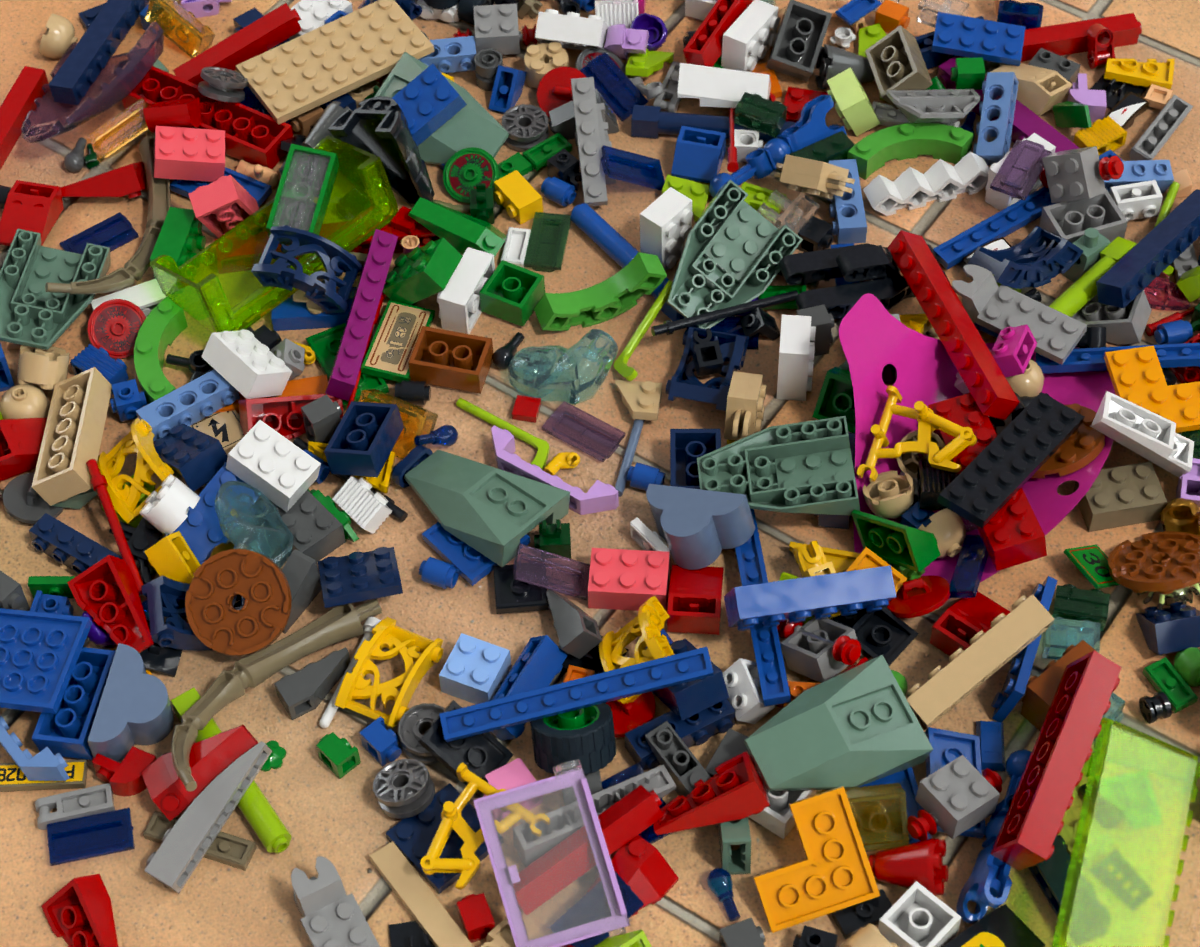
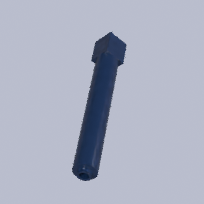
M634 105L631 137L658 139L659 134L679 135L681 126L723 132L726 133V139H730L729 117L662 112L661 107ZM734 117V129L759 131V140H763V142L777 138L784 130L795 124L792 121Z

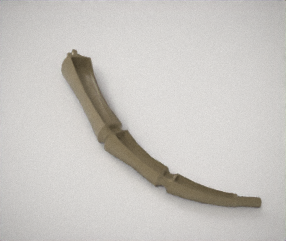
M145 127L146 137L139 144V152L145 168L148 186V214L146 230L138 250L125 263L124 268H119L108 275L88 281L70 282V284L47 282L45 285L46 292L88 295L117 291L133 286L134 279L140 280L150 267V257L168 210L171 207L170 179L154 178L155 133H152L148 127Z
M374 599L356 608L351 603L335 606L293 634L259 652L236 661L233 670H223L206 693L181 716L182 724L176 725L171 745L173 766L186 790L194 791L197 788V783L191 775L189 756L192 745L198 736V730H203L212 717L228 703L243 696L247 687L255 688L279 670L306 655L334 643L363 635L361 622L365 621L368 617L382 613L378 600Z

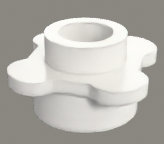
M839 27L835 30V36L830 38V42L842 48H849L850 43L856 39V35L847 27Z

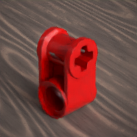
M1093 24L1087 31V61L1091 69L1106 64L1107 58H1115L1113 32L1101 24ZM1103 32L1102 38L1098 40V35Z

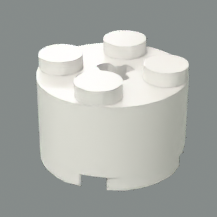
M172 474L168 475L162 482V488L158 493L153 491L145 500L146 504L139 512L145 520L165 536L173 533L188 517L186 515L190 510L188 507L190 506L194 509L200 499L195 492Z

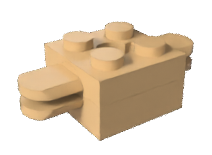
M787 154L784 164L776 163V168L782 169V173L774 172L773 177L780 178L779 182L788 184L787 189L809 195H818L828 199H833V195L843 197L844 192L852 194L853 189L845 187L846 183L854 184L855 179L848 178V169L822 161Z
M733 372L727 396L724 439L738 441L761 431L765 411L763 403L767 390V385H762L763 375Z

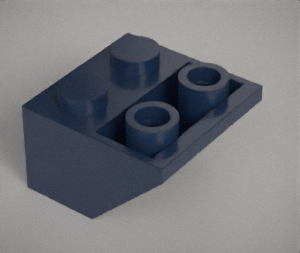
M1174 602L1170 604V607L1162 609L1158 606L1147 607L1145 612L1136 613L1148 648L1156 654L1161 655L1182 651L1189 647H1200V611L1195 607L1187 605L1186 602Z

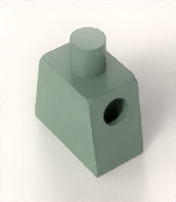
M1087 228L1084 235L1073 242L1074 245L1083 250V253L1063 275L1072 282L1079 279L1101 259L1100 252L1111 243L1109 239L1100 234L1097 229Z
M748 817L719 823L722 875L751 874V835ZM740 844L739 849L731 850V845Z

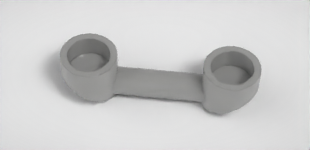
M626 75L624 77L628 90L645 95L647 100L653 99L664 92L661 82H651L644 85L641 76Z

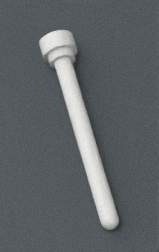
M368 617L362 627L364 636L355 654L364 640L369 641L372 639V629L381 621L380 619L375 617ZM355 654L319 721L321 728L329 727L339 708L334 704L346 672L352 674V668L357 663V660L354 659Z

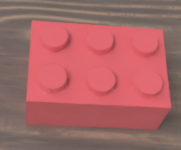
M168 126L155 127L154 178L215 182L219 177L224 176L225 130Z
M231 175L219 177L215 182L200 186L188 194L196 218L218 238L239 236L264 224L256 199Z
M592 548L588 581V608L639 611L640 606L644 602L656 596L663 608L667 610L670 552Z

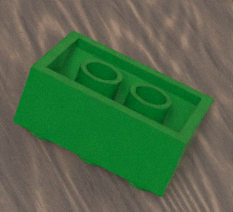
M853 510L851 512L863 549L865 547L869 548L884 561L920 572L940 556L937 539L933 533L862 511Z

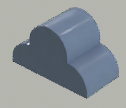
M658 484L648 485L646 496L660 536L667 541L673 561L681 568L696 570L707 567L719 557L722 549L741 546L752 537L755 531V524L745 494Z
M118 643L88 738V744L94 758L98 753L117 762L125 758L134 744L153 745L162 741L169 735L174 724V714L164 683L157 677L146 673L142 657L137 650Z

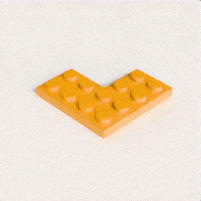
M1154 345L1105 352L1104 360L1117 396L1175 422V433L1200 430V381L1168 386Z
M841 786L790 803L789 807L807 859L753 877L772 933L880 896L844 787Z

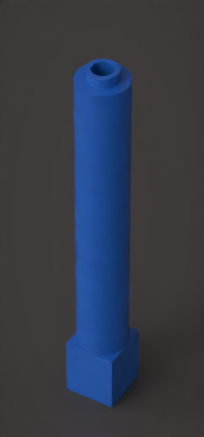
M582 203L572 209L571 221L622 269L639 252L588 204ZM667 277L650 294L655 300L669 279ZM666 302L661 308V311L672 321L685 318Z

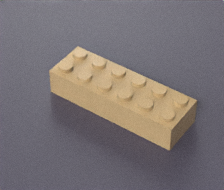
M96 367L55 384L32 482V488L50 506L64 502L75 495L92 489L90 482L92 477L86 462L90 459L98 460L112 391L111 384Z
M1033 594L1028 598L1025 595L1020 597L1012 604L1013 607L1011 609L1013 611L1007 616L1004 613L997 616L991 622V629L986 633L983 630L978 632L970 639L969 644L971 646L965 651L959 648L949 657L948 661L950 663L942 668L939 665L927 675L929 681L923 686L917 683L907 692V701L926 728L931 727L1053 625L1055 619Z

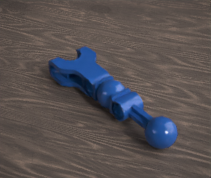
M820 95L807 102L801 111L799 121L784 130L777 138L769 140L763 148H758L745 157L748 164L731 175L728 173L715 175L709 185L712 197L714 198L719 189L729 180H732L739 186L751 177L761 179L768 176L777 169L776 163L784 164L786 154L797 156L817 143L834 145L847 135L844 126L832 124L827 127L825 122L827 112L834 107L831 95Z
M1025 749L1015 751L1010 754L1006 761V772L1011 779L1005 798L996 805L995 812L985 827V837L987 840L982 843L984 849L977 856L972 874L963 886L956 906L957 914L961 916L963 921L969 924H975L982 919L989 906L994 909L998 908L1008 898L1012 881L1009 878L1011 866L991 855V852L1032 753L1031 751ZM968 901L977 903L974 914H971L968 910Z

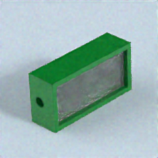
M291 144L266 226L269 237L272 226L288 225L292 228L305 230L317 235L320 234L340 166L337 153Z

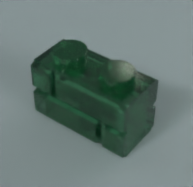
M745 92L735 108L734 123L776 138L786 122L787 106L779 101L773 102L762 98L758 94Z
M1071 584L1057 585L1052 610V617L1055 619L1053 623L1104 632L1108 617L1110 594L1103 593L1099 589H1078Z

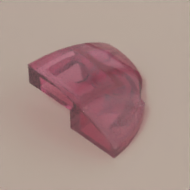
M1163 272L1144 289L1150 308L1172 311L1187 310L1190 307V302L1178 286L1176 288L1174 283L1169 280L1170 277Z

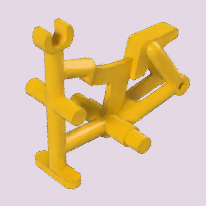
M888 385L886 389L888 398L879 425L874 424L871 427L874 439L866 463L861 464L857 469L858 477L863 478L864 473L870 470L869 478L875 482L878 477V472L875 468L877 459L899 458L903 453L928 454V461L933 468L954 473L959 472L961 465L951 460L968 446L976 444L977 438L970 427H962L934 414L933 410L928 408L922 401H917L914 404V408L896 405V403H901L902 396L896 387ZM893 414L918 421L917 441L898 442L894 448H885L889 445L886 433ZM936 429L955 437L941 450L937 443L931 442V431L933 432Z
M463 762L458 766L456 773L458 780L461 782L466 781L468 784L454 803L451 801L444 803L441 812L442 821L426 856L422 857L420 862L422 870L426 875L434 873H461L455 885V888L460 890L466 887L481 866L475 852L485 841L481 828L475 833L462 818L461 811L477 789L486 796L506 791L505 789H496L472 773ZM518 803L500 808L503 812L509 810L511 813L500 822L494 820L497 832L503 834L522 819L530 825V831L537 837H540L542 832L535 827L536 823L542 821L547 825L550 824V819L545 814L540 813L536 816ZM454 830L464 842L460 848L462 858H440L450 833Z

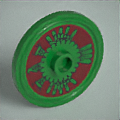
M473 147L462 149L452 155L443 171V182L446 190L455 200L465 204H470V188H476V184L485 183L486 188L494 189V181L500 178L498 164L492 155L483 149Z

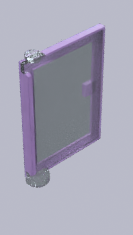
M580 759L553 767L555 774L553 777L473 800L515 947H562L604 933H608L610 938L626 933L625 927L630 926Z

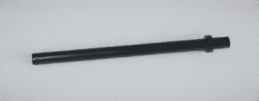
M795 290L672 322L666 320L661 325L651 327V332L653 336L665 333L671 335L676 330L751 312L757 307L763 309L794 301L799 294Z

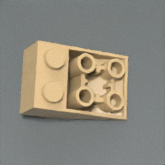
M1020 63V66L1004 64L991 71L1014 72L1019 82L1017 100L1038 116L1053 109L1054 105L1061 103L1072 87V84L1057 71Z

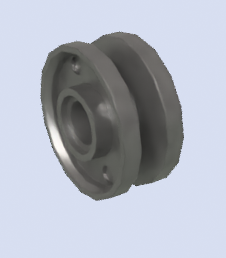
M204 67L201 69L200 75L205 81L199 83L198 91L202 95L223 102L237 103L244 100L245 92L241 88L247 86V78H244V76L236 71L226 68Z
M521 104L508 109L502 116V127L509 133L504 143L510 149L524 152L548 139V117L541 108Z
M422 703L411 707L403 714L399 721L398 736L401 749L409 759H416L424 763V765H432L439 762L418 741L423 736L422 734L438 718L439 714L442 713L445 709L444 707L436 704Z
M405 758L386 765L377 773L373 781V792L384 814L392 818L404 819L421 813L431 804L435 796V786L424 763L416 759Z

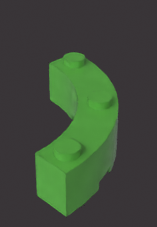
M926 122L894 125L876 131L860 140L848 151L847 159H856L859 177L865 180L876 170L885 166V162L893 159L899 161L918 158L919 155H933V159H941L956 165L962 157L971 151L974 133L962 128L939 123Z
M638 252L622 270L599 284L569 293H544L535 306L534 311L542 330L566 331L571 326L582 325L583 328L610 320L636 306V300L644 294L650 295L663 282L667 274L658 255Z
M168 296L144 320L134 346L135 370L141 391L145 393L147 404L176 390L163 374L164 354L168 345L170 346L175 338L188 326L183 308Z

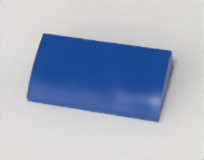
M352 287L346 302L349 306L346 313L330 314L325 312L320 314L310 313L306 303L293 301L295 291L274 292L271 313L274 331L333 328L346 323L357 287Z

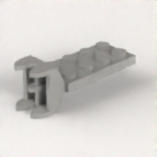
M969 264L963 267L964 273L973 280L972 282L967 283L963 280L952 281V288L963 298L962 305L973 323L976 322L997 334L1006 327H1017L1027 324L1037 341L1034 352L1063 365L1087 331L1086 324L1002 284L998 286L992 272L981 266Z
M322 856L316 858L315 869L318 873L317 878L311 877L308 879L305 872L298 868L293 869L291 882L294 889V900L303 917L300 919L301 924L313 947H380L353 894H346L336 868L327 858Z

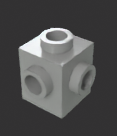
M285 338L273 347L271 352L277 358L282 359L285 365L292 371L288 380L290 381L296 376L301 375L304 370L305 348Z

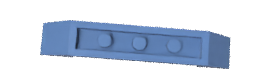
M0 715V744L29 781H66L70 778L64 769L68 764L59 752L54 755L46 747L35 756H32L28 749L22 751L20 749L23 745L14 732L10 735L7 733L10 727Z

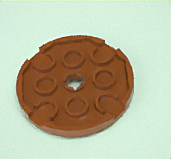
M1076 403L1065 405L1085 416L1079 428L1031 478L1045 479L1047 474L1059 473L1060 476L1073 473L1088 465L1100 454L1105 446V435L1091 427L1096 415L1095 411Z
M1164 531L1143 534L1142 540L1132 543L1126 540L1116 546L1108 557L1110 576L1118 584L1132 589L1135 593L1148 591L1170 594L1174 590L1200 583V536L1185 532Z
M230 549L208 558L193 574L194 577L188 591H186L185 611L192 631L207 647L226 655H250L267 648L285 629L291 612V591L282 570L268 557L246 549ZM237 595L245 598V603L241 610H236L232 606V600Z

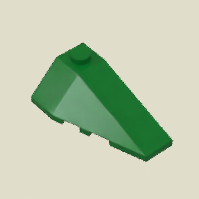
M422 197L418 199L408 216L439 238L444 237L461 254H464L467 247L493 254L495 257L507 237L486 221Z

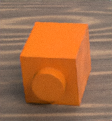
M884 0L876 11L875 24L879 23L886 33L892 32L900 25L907 29L910 23V18L908 17L909 7L891 0Z

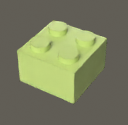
M851 67L827 80L830 87L827 92L831 95L833 102H837L834 107L840 118L845 117L842 120L848 131L852 129L855 135L859 136L881 124L865 90Z

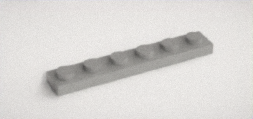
M594 77L571 79L584 203L589 206L608 205Z

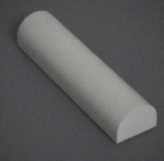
M1173 95L1131 149L1129 154L1131 161L1153 160L1192 110L1193 106L1178 96Z

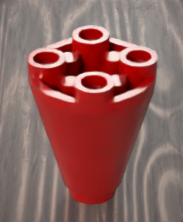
M931 838L878 851L876 855L870 854L869 863L877 880L907 889L917 881L933 895H944V882H948V865H943V857L946 855L945 839Z

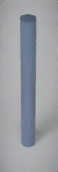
M634 420L614 487L618 490L619 497L623 495L627 475L633 462L645 420Z

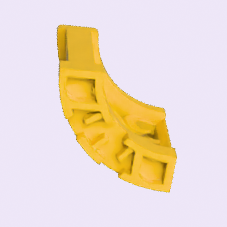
M139 418L132 422L131 431L108 454L103 451L97 460L100 472L107 480V490L113 506L127 524L141 515L139 512L146 504L144 500L136 507L141 494L143 493L147 496L151 494L143 487L144 482L149 485H157L151 479L154 473L162 482L168 475L174 474L173 469L164 463L156 452L153 444L155 435L152 433V427L148 422ZM129 454H137L134 478L125 474L118 475L123 467L125 458ZM126 482H130V483H131V487L128 486L127 484H125V488H124V489L122 488L123 485H124V483H126ZM160 485L155 491L158 493L162 486Z
M656 596L644 602L639 608L638 615L617 633L609 631L602 637V641L599 643V655L604 672L675 655L667 637L661 635L660 632L664 628L665 621L670 616ZM640 637L635 645V658L623 657L622 655L627 652L625 647L634 639ZM641 694L618 699L617 701L622 704L631 703Z
M386 617L372 629V639L369 641L364 640L354 656L357 663L352 668V674L346 672L334 705L343 709L348 708L375 720L381 716L384 719V723L393 728L399 725L403 714L409 710L408 704L421 679L433 665L441 660L443 640L437 638L433 641L395 626L397 620ZM385 647H387V648L389 649V651H386V652H384V651H382V650H383ZM400 654L405 665V673L392 680L380 683L379 670L373 663L374 660H387ZM366 674L374 675L373 685H371V678L368 680L364 679ZM381 696L385 709L388 700L395 701L390 715L375 710L377 697ZM370 699V707L358 703L355 700Z

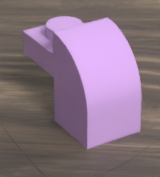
M625 24L612 25L607 29L604 49L612 52L619 59L625 60L628 58V53L645 54L649 32L648 30L626 28Z
M1078 73L1076 82H1072V87L1069 89L1067 101L1088 105L1091 122H1095L1098 119L1103 120L1107 108L1106 90H1088L1087 74Z
M1193 458L1191 471L1179 477L1176 487V498L1191 500L1198 507H1200V459Z

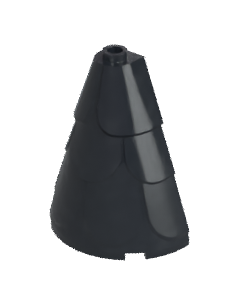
M378 96L364 100L359 103L361 107L352 112L348 109L328 128L330 133L359 158L364 165L381 178L389 188L410 206L414 207L420 197L430 201L433 200L435 193L425 162L421 160L420 152L413 140L405 116L394 99Z

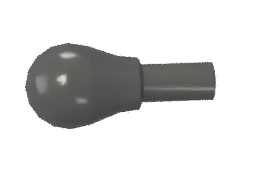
M84 138L78 139L75 148L64 159V166L69 172H79L84 166V149L87 144Z

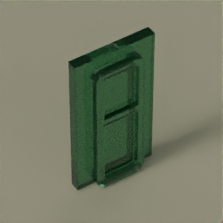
M535 212L524 267H532L534 271L541 272L561 270L571 225V215Z

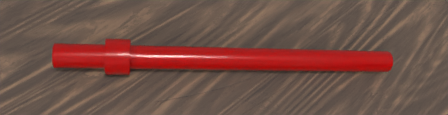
M90 459L86 464L92 477L90 480L93 490L98 493L122 559L125 560L134 578L139 595H142V585L144 584L108 493L107 480L101 474L96 459Z

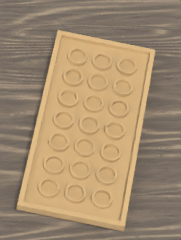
M378 0L236 65V70L244 78L248 79V87L279 125L390 73L404 52L416 59H420L433 53L434 45L395 0Z

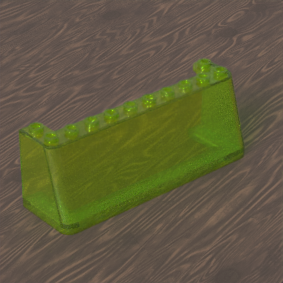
M328 135L318 142L315 149L337 153L340 166L319 236L334 242L347 252H350L371 237L375 229L380 230L387 225L398 212V205L380 157ZM314 198L313 204H317L318 198ZM274 199L181 266L177 267L175 260L168 255H161L149 263L163 294L211 333L246 330L299 290L294 287L290 291L279 287L263 286L251 272L253 265L259 263L269 239L266 226ZM278 244L276 251L283 253L280 249L282 245ZM316 253L295 257L302 265L303 273L309 276L316 271H325ZM272 258V261H271L270 264L273 265V263L276 261V259H273V258Z
M1102 717L1100 722L1102 728L1099 735L1095 738L1087 769V784L1051 947H1168L1170 936L1165 935L1166 927L1171 928L1175 910H1171L1170 906L1171 901L1176 902L1180 885L1175 884L1176 876L1181 877L1184 860L1179 858L1180 852H1185L1188 844L1189 835L1184 834L1185 827L1190 828L1193 811L1189 810V804L1194 803L1198 791L1196 782L1200 777V762H1198V756L1115 720Z

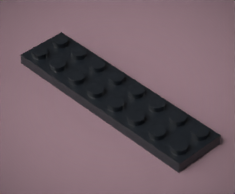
M1040 392L939 494L937 502L982 529L1079 428L1085 416Z

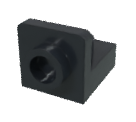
M759 307L740 319L744 335L749 336V339L757 333L762 336L765 335L773 341L780 337L775 318Z

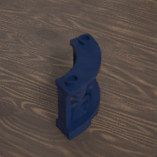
M288 225L272 226L270 229L271 235L259 263L254 264L251 270L263 286L279 287L292 291L293 287L305 292L304 297L317 304L326 314L346 313L349 306L346 301L358 272L363 269L356 256L317 234L292 228ZM278 244L282 245L280 249L283 253L276 251ZM316 253L325 271H316L309 276L303 273L302 265L295 257ZM272 258H273V259H276V261L273 263V265L270 264L271 261H272ZM343 272H346L343 280L338 278Z
M1036 226L1024 240L1010 248L990 250L978 246L967 265H978L991 271L996 282L1004 286L1016 289L1025 287L1036 288L1050 283L1051 279L1059 273L1064 274L1079 259L1083 250L1070 241Z
M689 327L688 331H685L682 344L685 347L678 369L672 376V379L667 381L665 393L669 395L668 400L674 401L677 397L702 401L717 404L716 409L726 411L727 396L733 372H737L744 365L749 336L711 330L714 341L720 337L732 339L735 342L719 345L723 362H729L728 365H723L722 372L719 373L724 377L713 378L703 384L693 373L696 369L694 360L691 361L695 345L693 341L694 331H697L698 335H706V329Z
M162 575L142 585V594L148 600L150 634L153 642L158 643L162 647L180 650H213L196 637L190 625L182 618L186 616L185 596L190 584L174 581ZM237 595L232 600V606L234 607L236 601L240 600L241 607H235L234 609L241 610L244 606L245 598Z

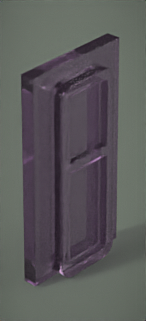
M1017 140L992 181L990 189L1025 201L1044 169L1042 158L1051 155L1052 152L1044 149L1043 145L1033 141Z
M565 401L562 402L542 426L543 431L601 462L611 457L619 447L621 440L625 437V432Z
M519 543L513 567L515 580L551 589L586 601L588 599L590 564Z

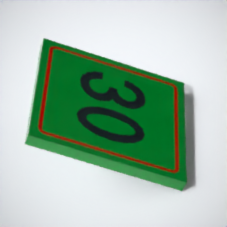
M1097 544L1064 550L1065 555L1095 589L1120 585L1110 576L1108 557Z

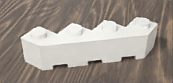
M970 151L955 166L939 159L924 174L911 167L902 172L895 181H891L879 174L863 191L874 210L889 216L896 214L898 209L907 207L908 210L924 207L927 204L926 202L938 200L940 203L955 199L957 194L968 192L971 195L978 193L988 183L989 167L982 157Z

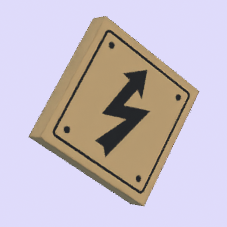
M236 410L213 413L190 426L218 439L227 455L244 437L240 425V416Z

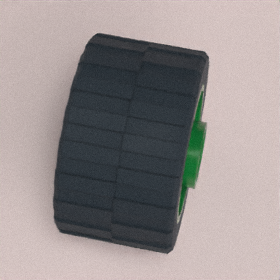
M606 703L530 721L534 759L538 767L545 772L560 776L583 769L584 775L603 769L616 755L613 714L610 706Z

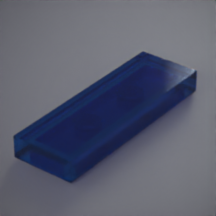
M966 535L950 583V598L976 597L989 555L980 535Z

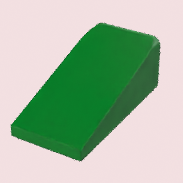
M1065 101L1053 106L1057 127H1092L1088 105Z

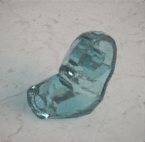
M592 329L569 349L560 345L526 347L518 351L510 360L508 378L510 384L518 392L526 396L541 398V401H560L576 405L592 399L598 392L618 353V346L608 333L600 329Z
M227 481L222 484L215 496V511L224 536L234 544L233 549H246L260 553L271 559L282 569L291 555L294 537L282 521L277 508L265 495L247 483Z

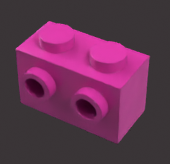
M1027 324L1017 327H1006L1000 331L991 354L1005 378L1024 374L1037 346V341Z

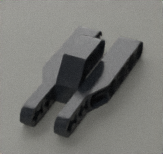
M866 243L791 254L783 257L778 264L786 283L789 285H808L809 282L822 280L828 282L830 279L842 277L847 282L873 279V281L807 290L796 296L795 300L798 310L825 304L828 314L831 313L834 319L844 318L857 301L867 293L877 297L887 311L903 299L915 297L904 276H901L900 269L888 248L882 247V245L877 246ZM927 244L936 259V254L932 246Z

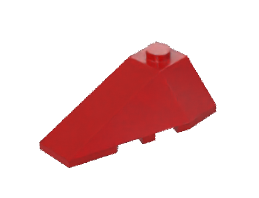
M143 162L132 163L61 187L62 197H122L127 195L128 199L140 196L142 195L141 190L147 189Z
M326 394L238 400L240 425L245 436L261 420L288 440L306 433L301 407ZM328 395L332 402L336 401L339 404L342 410V415H340V418H342V399Z
M108 555L67 582L77 605L93 618V621L98 626H101L117 645L118 643L125 644L141 653L154 644L136 583L125 560Z
M240 725L194 743L189 756L191 775L197 783V788L194 791H187L173 766L171 751L161 755L141 772L152 801L167 819L171 821L190 806L194 799L220 773L258 744V742L244 725Z
M746 751L720 764L715 768L717 773L706 782L700 779L694 784L695 788L687 796H677L662 807L661 811L664 817L653 824L656 835L743 819L752 814H758L764 808L770 806L765 787L748 752Z
M639 835L622 846L611 859L627 911V917L636 915L638 910L650 903L653 905L660 901L679 881V877L658 849ZM600 875L562 924L566 930L612 916ZM595 937L582 940L581 942L585 944L586 942L592 940Z
M100 874L72 879L41 906L53 933L57 938L62 937L69 947H119L111 898Z

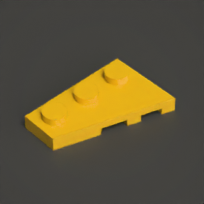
M1107 58L1104 79L1111 81L1116 79L1115 82H1124L1134 86L1149 88L1151 84L1171 90L1175 59H1167L1166 62H1157L1156 59H1147V62H1137L1135 59Z

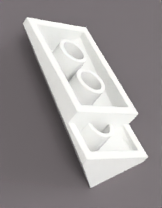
M680 63L677 98H699L701 107L767 110L771 91L769 74Z
M1106 391L1092 422V428L1177 477L1191 471L1194 441L1175 433V422Z

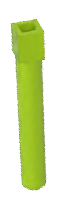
M1118 236L1100 252L1101 259L1056 298L1049 307L1073 317L1097 295L1096 282L1137 243Z
M195 687L171 700L175 715L180 722L181 716L201 698ZM213 718L203 730H198L196 743L222 732ZM253 780L237 806L269 853H281L288 848L292 836Z

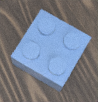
M461 633L439 674L441 692L473 704L492 701L511 669L510 650Z

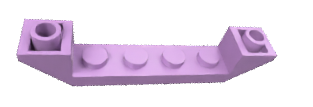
M495 425L491 428L492 443L498 469L569 491V509L580 515L614 510L619 506L618 490L612 485L604 484L597 480L588 492L584 493L580 488L563 482L558 476H552L543 471L539 466L531 465L522 460L518 455L514 454L516 451L514 435L508 430L500 429Z

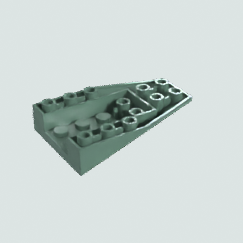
M404 52L374 97L386 96L392 98L429 66ZM445 77L467 105L417 146L421 160L428 164L446 165L450 157L456 152L471 147L483 149L495 158L508 138L509 133L466 89Z
M732 180L726 182L719 189L688 234L666 302L685 318L751 302L765 292L779 273V261L783 257L793 254L803 240L786 225L778 229L744 200L748 194ZM725 318L696 325V327L710 329Z
M17 229L0 270V341L48 350L92 302L95 294L78 295L46 292V283L70 284V282L88 281L105 276L111 267L110 247L87 243L83 254L41 246V233Z
M846 416L768 427L697 458L701 490L745 494L750 509L782 513L852 516L851 512L853 510L860 511Z
M441 450L435 451L404 475V479L446 531L501 567L505 566L519 554L520 539L543 520H546L547 524H556V520H561L569 512V491Z
M883 655L805 690L744 741L768 791L829 790L841 786L844 789H854L919 765L933 751L927 736Z

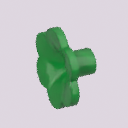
M271 740L266 745L272 750V753L260 769L263 772H267L271 768L279 769L283 764L282 759L286 757V750L283 747H279L277 741Z

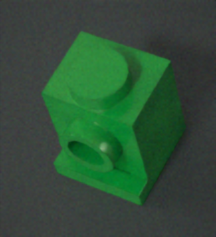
M334 732L323 736L316 745L319 759L339 779L361 763L358 749L355 746L352 748L345 738L340 739Z

